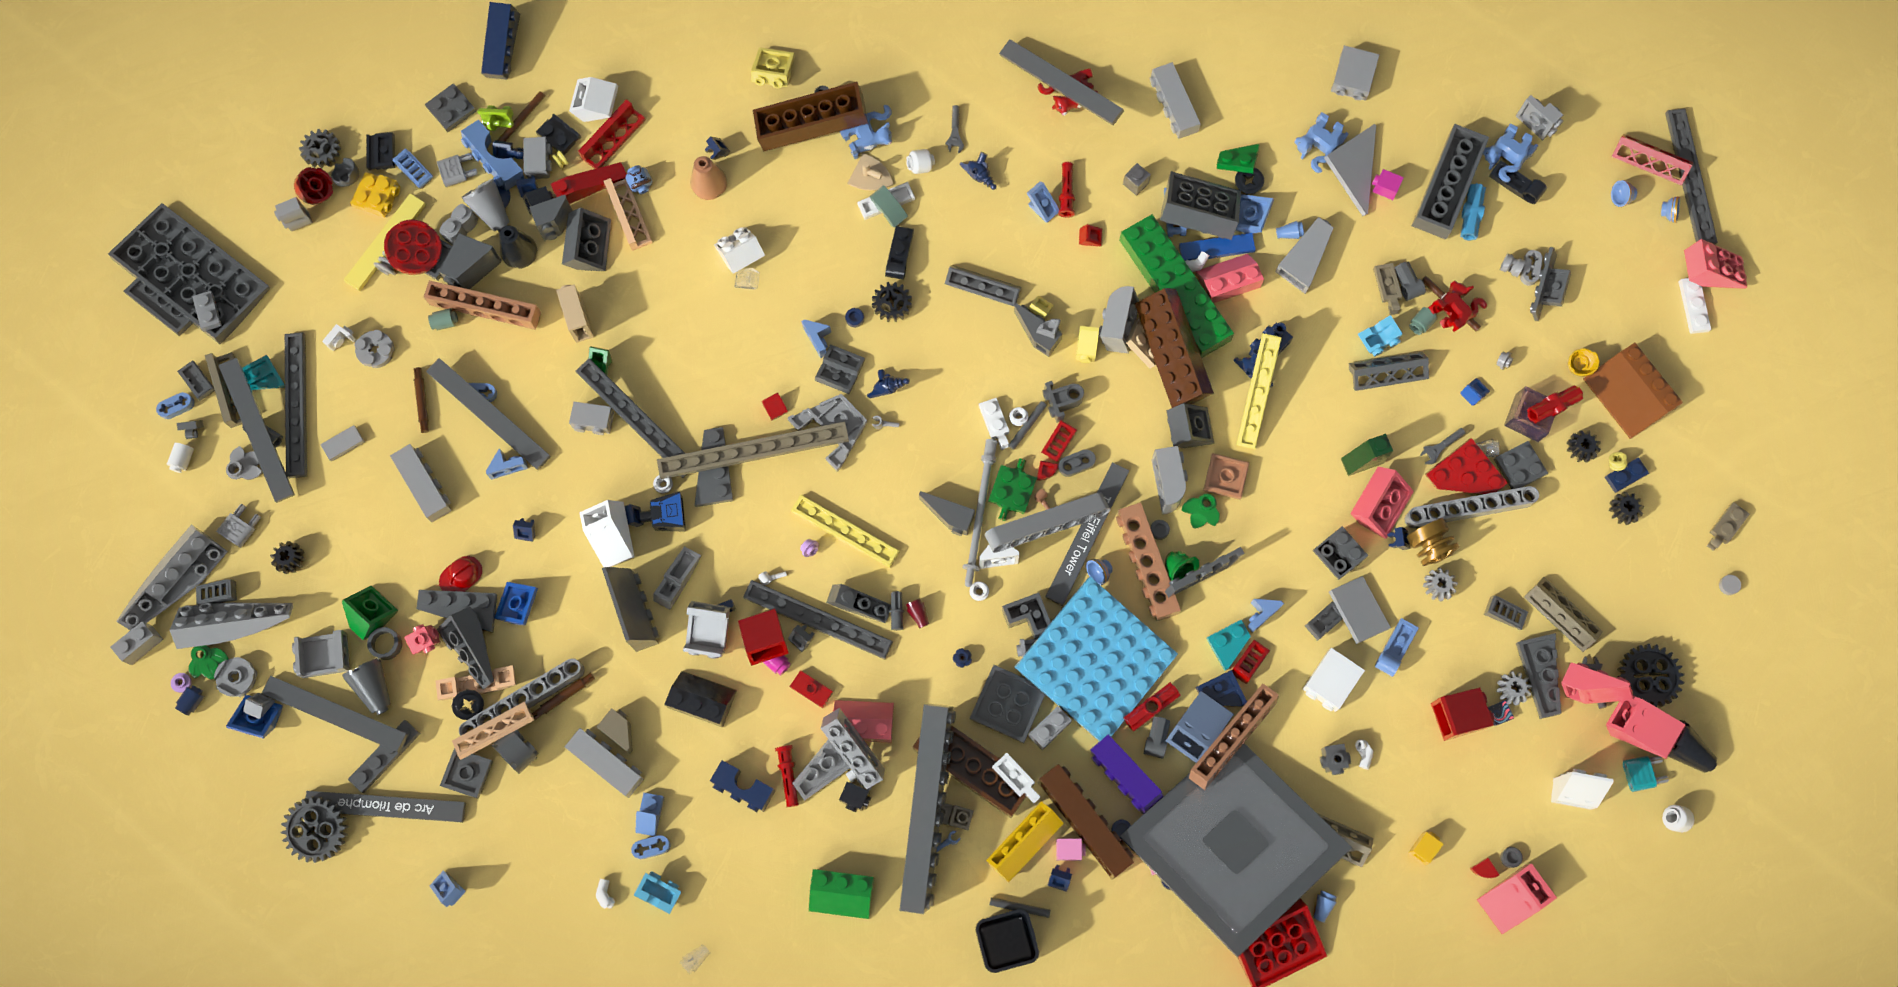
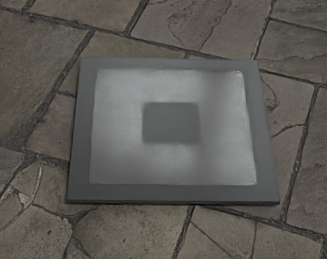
M1245 743L1206 790L1190 780L1189 773L1120 836L1237 958L1352 849L1331 826Z

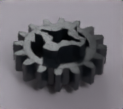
M887 282L886 287L881 284L880 291L875 289L876 296H872V301L874 302L872 303V308L875 309V315L880 314L881 320L886 317L887 322H890L892 318L897 322L898 317L903 320V314L908 315V308H912V303L910 302L912 301V296L909 295V290H904L903 284L897 287V282H894L893 286H890V283ZM890 297H892L894 307L890 303Z

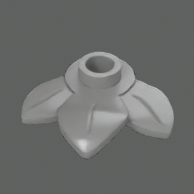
M239 446L231 452L230 463L226 467V473L231 479L244 478L252 480L260 476L262 471L257 467L259 462L254 451L245 453L243 448ZM239 468V471L234 473L235 469Z

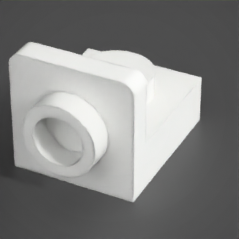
M336 324L322 342L329 349L335 351L336 348L343 344L345 337L353 343L356 339L352 336L354 332L348 327L344 326L342 328Z

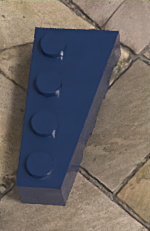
M489 2L481 74L486 78L507 80L511 72L510 64L520 19V13L511 4Z

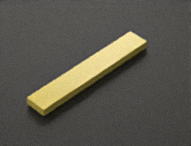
M412 194L408 195L344 278L347 284L358 291L362 290L377 270L373 265L374 262L380 263L378 257H384L382 252L384 251V240L387 232L401 221L415 220L425 208V202Z
M1262 333L1236 443L1237 446L1256 449L1282 337Z
M800 495L791 509V512L889 568L900 553V550L803 495Z

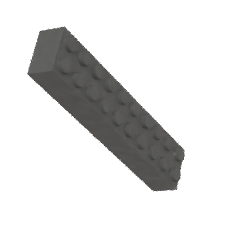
M924 704L899 911L925 914L934 904L935 895L932 894V888L936 885L937 874L934 873V868L939 863V853H936L937 846L941 844L942 833H939V827L943 825L944 813L941 812V808L946 802L947 795L943 791L944 785L948 783L949 772H946V766L951 761V752L948 749L949 744L953 742L954 732L951 731V724L955 723L956 711H953V706Z

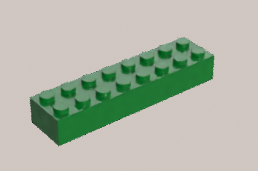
M1151 214L1121 231L1119 241L1154 293L1164 288L1177 289L1201 358L1229 343L1233 338V331L1154 215Z

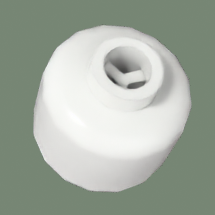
M927 149L911 151L906 158L908 169L914 174H922L931 171L932 165L935 164L933 154H930Z
M1668 806L1662 816L1664 825L1672 831L1687 832L1694 825L1693 813L1684 806Z

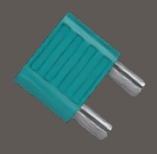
M1643 756L1623 761L1624 772L1631 792L1655 788L1657 784L1669 781V779L1661 780L1668 778L1666 775L1656 778L1654 775L1652 764L1662 763L1663 759L1657 760L1661 759V756L1651 758Z

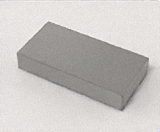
M353 425L320 445L328 459L332 462L363 444L364 440L356 426Z

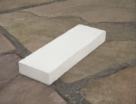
M908 182L888 189L900 205L915 200ZM870 197L857 202L864 220L882 213L878 211Z

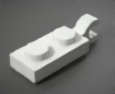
M997 398L979 403V408L991 439L997 438L1001 450L1008 448L1009 443L1005 435L1009 434V429Z
M1008 753L992 766L1019 797L1025 793L1033 803L1040 799V796L1031 788L1035 782Z

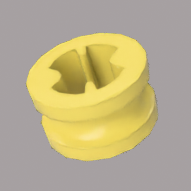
M558 151V154H553L552 158L559 168L563 169V166L569 165L563 154Z
M1615 452L1609 456V466L1612 470L1620 471L1627 467L1626 454Z

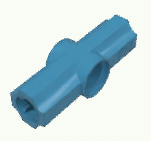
M1470 184L1467 200L1461 216L1463 223L1460 237L1464 240H1476L1478 237L1479 225L1485 210L1483 202L1486 187L1482 184Z

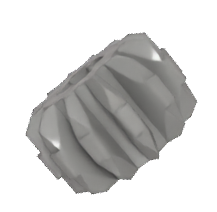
M1438 568L1436 571L1431 570L1429 575L1425 576L1424 579L1427 582L1423 584V587L1428 588L1425 592L1427 595L1433 594L1431 596L1432 600L1436 599V597H1438L1440 602L1444 598L1449 600L1451 594L1456 593L1454 587L1458 583L1452 581L1455 575L1449 576V570H1445L1443 573L1442 569ZM1440 582L1443 584L1441 587L1437 585Z
M1513 671L1509 672L1508 675L1504 674L1501 676L1502 680L1497 682L1500 688L1496 692H1502L1503 695L1500 696V699L1507 698L1508 705L1513 702L1517 706L1520 702H1526V697L1531 696L1528 689L1532 688V685H1526L1525 682L1528 681V678L1521 679L1522 673L1520 672L1516 675Z

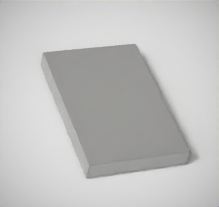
M1363 576L1329 591L1356 644L1391 628Z

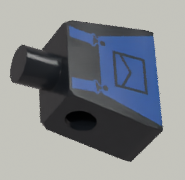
M680 492L650 500L651 510L640 511L641 523L652 522V527L655 531H686L683 496Z

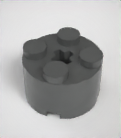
M515 730L492 744V747L520 774L537 758L536 756L539 753L528 741L524 743L525 739L522 737V734Z

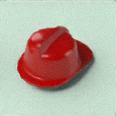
M462 556L455 560L440 575L439 586L441 590L457 592L468 590L481 578L483 571L480 561L472 556Z

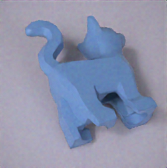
M888 105L883 106L885 111L883 114L875 111L867 113L868 124L839 131L845 141L850 140L852 135L857 136L858 139L849 145L854 159L858 158L859 153L871 150L879 144L890 145L892 143V132L889 130V122L876 132L873 131L870 124L872 118L886 120L890 117L892 112Z
M1321 112L1315 121L1316 124L1310 127L1307 134L1295 139L1294 143L1302 153L1301 159H1304L1310 152L1312 145L1321 150L1325 156L1339 148L1349 134L1347 132L1342 133L1344 125L1336 122L1333 126V132L1326 130L1325 126L1329 116ZM1317 156L1312 159L1311 168L1315 172H1322L1318 164L1326 163L1325 156Z
M1513 124L1507 127L1504 135L1498 138L1495 145L1486 147L1483 152L1485 160L1490 163L1489 170L1499 161L1500 156L1514 164L1513 166H1505L1500 169L1499 177L1504 182L1511 180L1506 173L1517 172L1521 169L1525 160L1530 158L1538 147L1537 144L1531 145L1533 136L1528 133L1524 134L1521 143L1514 140L1513 138L1518 127Z

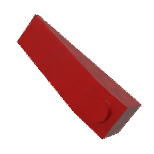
M619 162L566 176L550 184L556 197L565 195L569 204H572L606 189L605 180L611 178L612 183L624 180L627 173L622 163Z

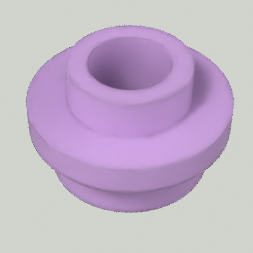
M807 539L800 548L804 557L814 556L818 551V542Z
M185 673L176 674L171 680L172 689L183 693L186 687H191L190 676ZM182 679L183 683L178 686L179 680Z

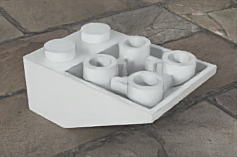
M606 500L580 512L583 531L603 567H612L634 557L624 502Z
M1574 769L1573 772H1567V774H1561V776L1553 778L1551 802L1590 810L1598 808L1613 784L1614 779L1607 778L1605 774L1594 773L1593 776L1586 774L1584 770Z

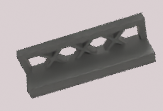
M1421 351L1349 363V371L1353 375V389L1358 391L1429 379V358ZM1423 366V374L1414 375L1412 373L1417 367ZM1404 369L1406 371L1402 378L1394 376L1398 370ZM1385 372L1388 374L1383 381L1375 379L1380 373ZM1366 375L1369 377L1365 384H1359V376Z

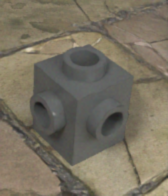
M1344 744L1326 746L1321 749L1320 763L1322 768H1325L1326 773L1332 772V775H1339L1349 768L1351 758L1349 752H1346Z

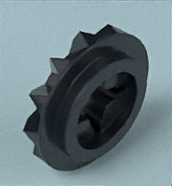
M1254 168L1253 173H1236L1235 186L1240 191L1245 192L1246 195L1249 193L1255 194L1264 185V176L1257 168ZM1253 177L1252 183L1245 185L1246 179Z
M466 689L462 692L459 691L453 697L452 711L459 719L468 720L482 712L484 700L476 690ZM463 699L467 700L468 702L472 701L470 703L472 710H470L466 706L462 707L464 706Z

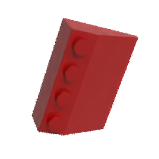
M1300 898L1238 957V960L1251 987H1267L1326 958L1327 954L1308 906Z

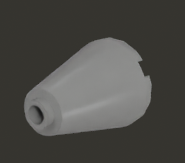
M493 179L480 184L477 188L470 190L461 197L493 231L498 230L500 233L503 227L508 226L509 219L496 182Z

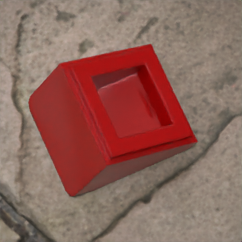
M1089 224L1082 226L1079 231V245L1100 247L1102 245V228Z
M775 393L762 400L763 407L771 421L788 412L779 393Z

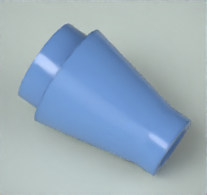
M1294 221L1276 228L1277 239H1300L1304 235L1302 222Z
M1321 890L1320 895H1317L1313 918L1325 923L1326 918L1337 903V896Z

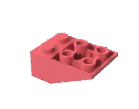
M1703 239L1684 250L1689 281L1703 287H1748L1743 265L1744 261L1740 255Z
M1571 662L1561 683L1566 697L1584 704L1628 701L1634 698L1631 685L1626 679L1611 677L1602 670H1591L1583 663L1575 664Z
M1633 696V700L1620 701L1606 723L1610 736L1667 759L1686 725L1638 697Z
M1531 863L1523 865L1479 897L1477 901L1500 933L1504 934L1557 899V897Z

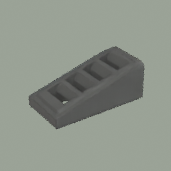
M232 579L196 586V605L237 600L236 581ZM223 587H226V594H225V595H224V592H223ZM216 588H219V596H217ZM209 589H212V598H210ZM202 590H205V599L202 600Z
M1495 595L1490 597L1484 613L1485 616L1519 630H1522L1528 614L1522 608ZM1496 604L1499 605L1497 612L1494 611ZM1503 607L1506 608L1504 616L1501 615ZM1510 610L1514 611L1511 619L1508 618ZM1517 613L1521 614L1518 623L1515 622Z

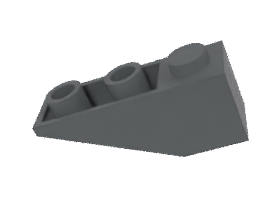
M1016 303L1014 305V312L1033 347L1049 357L1062 340L1061 330L1058 328L1054 339L1036 333L1038 327L1046 322L1045 319L1039 315L1035 316L1026 306H1020Z
M843 584L832 585L826 602L842 610L882 623H886L889 610L891 609V604Z

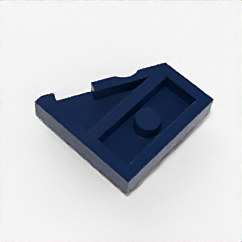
M1232 670L1195 687L1198 694L1202 691L1222 706L1243 707L1247 703Z

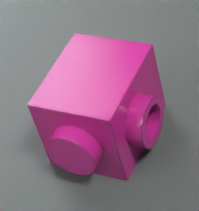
M1383 169L1381 174H1376L1372 184L1375 185L1373 193L1393 200L1404 177Z

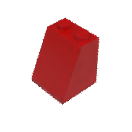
M1480 687L1443 696L1430 703L1444 741L1494 726L1493 713L1488 710L1486 694L1481 691Z

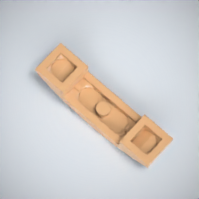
M514 666L493 669L492 676L494 682L485 689H482L471 675L436 680L438 700L453 699L459 691L462 692L466 689L476 690L481 695L515 686Z

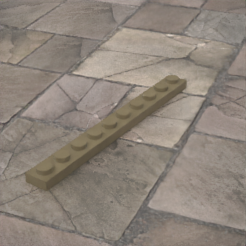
M845 422L657 459L660 479H666L849 442Z

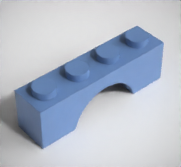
M480 120L461 130L462 144L465 148L471 149L473 157L483 163V168L488 174L491 173L494 176V181L499 187L502 186L507 191L517 185V180L523 176V170L512 157L500 159L492 156L487 151L492 142L491 136Z

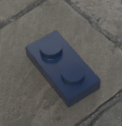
M1638 457L1629 462L1625 469L1613 471L1604 478L1613 491L1617 493L1647 476L1649 472Z

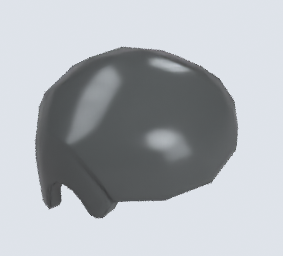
M343 158V163L341 164L336 163L331 173L333 182L341 187L352 185L359 177V169L350 158Z

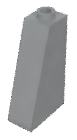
M1318 217L1277 267L1276 273L1304 294H1306L1312 283L1333 231L1331 224L1327 220H1322Z

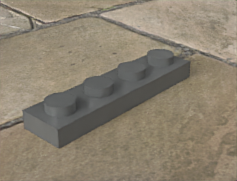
M404 720L396 728L408 734L400 753L380 745L348 778L361 793H365L420 735L408 721Z

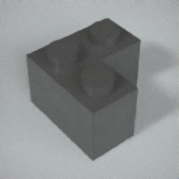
M1039 593L1002 606V612L1008 628L1027 622L1034 639L1039 638L1051 623Z

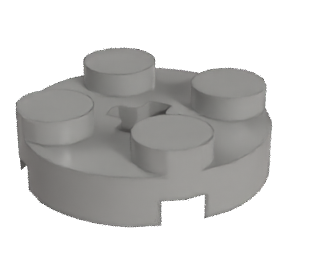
M380 330L369 331L355 341L356 357L365 366L380 368L388 364L392 359L391 355L394 351V344L388 335ZM373 346H379L376 353L370 352Z
M234 657L220 663L214 674L217 689L222 694L230 697L245 696L254 686L257 677V671L253 665L239 657ZM239 673L238 681L232 682V674Z

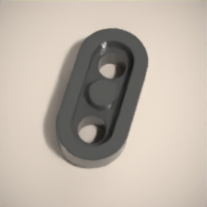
M1085 449L1062 458L1059 462V472L1065 477H1071L1091 469L1096 460L1094 453ZM1087 458L1089 462L1083 463L1082 459ZM1070 465L1072 469L1066 470L1064 467Z

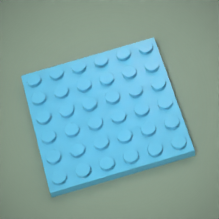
M1088 577L1015 665V668L1100 742L1108 734L1112 737L1124 722L1123 718L1137 706L1178 653L1093 578Z

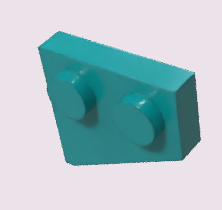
M268 355L243 367L251 390L285 388L283 380Z
M1239 620L1208 636L1206 639L1224 671H1227L1251 636L1242 620Z

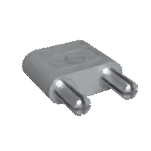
M471 153L462 156L455 155L437 161L445 187L467 181V178L478 174L476 169L464 172L461 162L472 159Z
M240 504L233 514L230 513L216 531L240 548L254 532V526L261 519L258 514H255L248 524L239 519V516L246 509V506Z

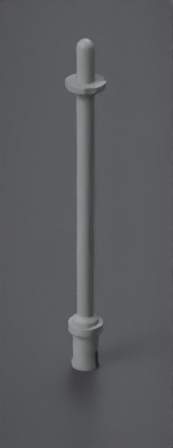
M993 439L985 440L984 455L981 456L984 467L968 564H964L962 567L967 570L965 578L966 587L972 586L974 571L980 570V567L975 564L991 465L996 462L995 452L998 441Z

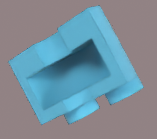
M1390 315L1379 321L1375 326L1358 333V336L1368 352L1375 357L1383 353V349L1387 346L1394 347L1400 343L1399 338L1402 336V332Z
M652 871L649 874L645 873L634 896L670 914L681 894V891L678 890L679 885L672 881H668V883L661 881L662 876Z

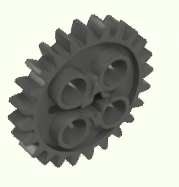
M315 796L310 797L309 800L307 798L302 799V803L296 802L294 803L295 807L288 809L291 814L284 815V818L288 821L281 823L282 826L286 827V830L281 831V834H286L287 837L282 841L289 842L286 849L293 848L291 855L299 853L298 860L305 857L307 863L312 858L314 863L319 862L320 859L325 861L328 857L335 856L334 852L341 850L338 845L345 844V841L341 838L348 836L347 833L343 832V829L348 828V825H343L342 822L347 818L340 817L343 810L336 811L338 804L330 806V799L325 802L323 797L317 800ZM311 811L316 813V820L311 817ZM326 824L331 826V833L327 832ZM299 826L303 828V835L298 832ZM314 839L318 842V848L313 846Z

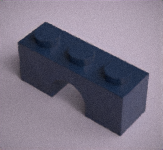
M721 760L710 779V782L714 784L712 788L721 793L724 790L731 793L730 798L739 803L741 800L747 802V807L756 813L758 810L764 812L775 790L757 779L751 788L746 790L740 789L737 785V779L741 771Z

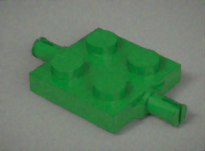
M1019 458L1016 468L1000 466L988 502L997 504L1002 508L998 517L1000 520L1003 517L1002 521H1006L1009 511L1025 513L1037 477L1026 474L1023 471L1027 461L1023 460L1022 462L1021 458Z

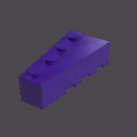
M1109 734L1090 749L1092 761L1098 767L1102 766L1105 770V775L1111 781H1115L1122 794L1127 795L1134 807L1140 810L1143 815L1163 798L1162 791Z

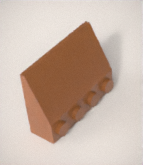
M1635 342L1598 367L1592 375L1583 378L1629 439L1683 403Z

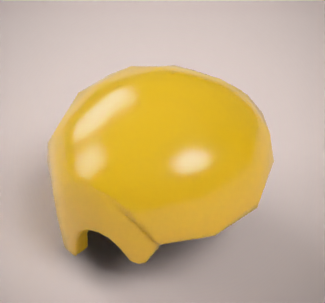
M1587 348L1575 350L1568 359L1570 371L1579 377L1592 375L1598 369L1600 363L1598 354Z

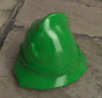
M1182 551L1168 553L1165 560V567L1170 581L1178 577L1182 579L1185 577V574L1192 570L1197 571L1200 567L1197 557H1190Z

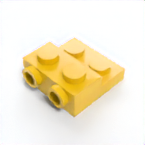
M365 172L350 204L353 207L385 218L387 213L391 211L392 203L395 197L399 195L401 186L394 179Z

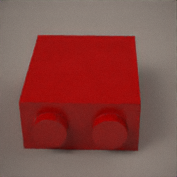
M776 609L738 620L745 651L751 666L789 654Z

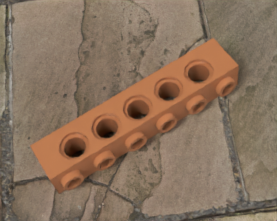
M430 280L423 297L430 306L443 309L451 308L452 311L534 330L537 328L541 315L539 308L535 304Z
M1141 502L1119 509L1116 521L1118 526L1123 528L1124 534H1122L1125 545L1130 547L1129 556L1131 562H1135L1137 570H1135L1136 576L1139 581L1142 580L1144 586L1142 592L1145 599H1149L1151 616L1155 617L1156 621L1178 615L1181 610L1176 596L1173 595L1168 598L1165 590L1170 586V580ZM1136 523L1139 529L1131 530L1129 524ZM1143 541L1145 543V547L1138 548L1135 542ZM1147 558L1151 560L1152 565L1145 566L1142 560ZM1154 576L1158 579L1159 583L1151 584L1148 578ZM1161 594L1165 597V601L1158 602L1155 596Z
M1262 684L1193 766L1189 779L1206 790L1273 709L1279 695L1265 684Z

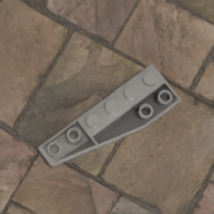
M191 524L150 573L121 613L117 622L128 630H132L141 621L149 622L199 585L228 551Z
M204 603L196 606L186 605L178 609L170 628V633L177 649L236 640L270 628L290 618L293 603Z

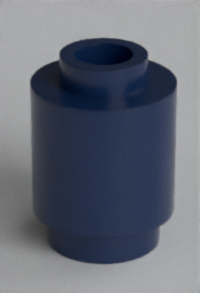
M194 685L191 688L186 687L177 700L175 709L187 716L191 712L194 713L205 697L202 695L203 690Z

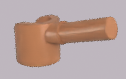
M1040 489L1035 494V500L1042 504L1046 510L1050 509V506L1045 501L1048 494L1043 489Z

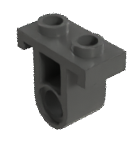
M1049 381L1045 383L1044 390H1042L1045 401L1048 400L1051 406L1048 407L1051 418L1055 417L1056 423L1060 422V420L1064 421L1065 414L1062 411L1079 406L1084 396V390L1079 384H1070L1053 390V382ZM1074 392L1077 393L1079 397L1071 398L1069 394Z

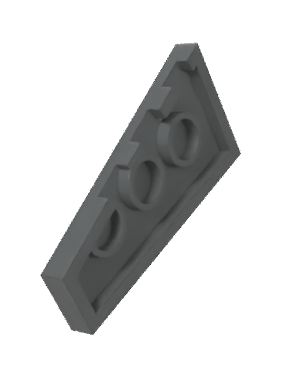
M723 427L704 430L701 450L726 445ZM729 466L698 473L695 507L733 501Z
M1239 547L1227 555L1220 556L1212 563L1204 564L1197 571L1192 570L1188 572L1182 579L1178 577L1169 582L1170 586L1165 590V593L1169 598L1231 567L1245 554L1244 551Z
M419 590L416 609L448 618L450 615L471 606L472 610L478 615L481 628L493 633L497 594Z

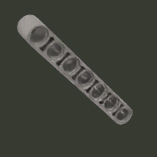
M1527 486L1412 508L1406 514L1405 523L1410 528H1419L1440 518H1443L1445 522H1452L1528 508L1538 500L1539 492L1535 487ZM1524 494L1530 495L1531 501L1527 500ZM1505 497L1512 499L1513 504H1509ZM1487 500L1491 501L1494 507H1489ZM1468 504H1472L1475 507V511L1470 510ZM1449 507L1454 508L1457 514H1452L1449 511ZM1430 511H1435L1438 514V518L1433 517ZM1411 514L1417 515L1419 521L1413 520Z
M1099 492L991 528L985 533V537L992 551L997 553L1100 518L1108 514L1111 509L1103 494Z
M576 659L566 660L463 722L459 727V735L465 734L469 727L476 728L484 724V719L488 716H491V719L499 716L504 706H508L510 710L519 705L518 700L523 695L526 696L525 703L527 707H533L581 678L584 674V666ZM575 664L578 665V670L575 673H570V667ZM560 675L561 680L553 684L554 676ZM539 685H543V691L540 694H536V688Z

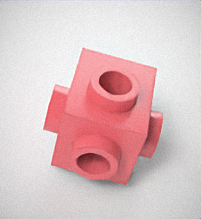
M421 624L412 629L413 633L404 637L413 655L423 651L426 654L436 649L434 645L440 643L439 633L432 625L424 626V624Z

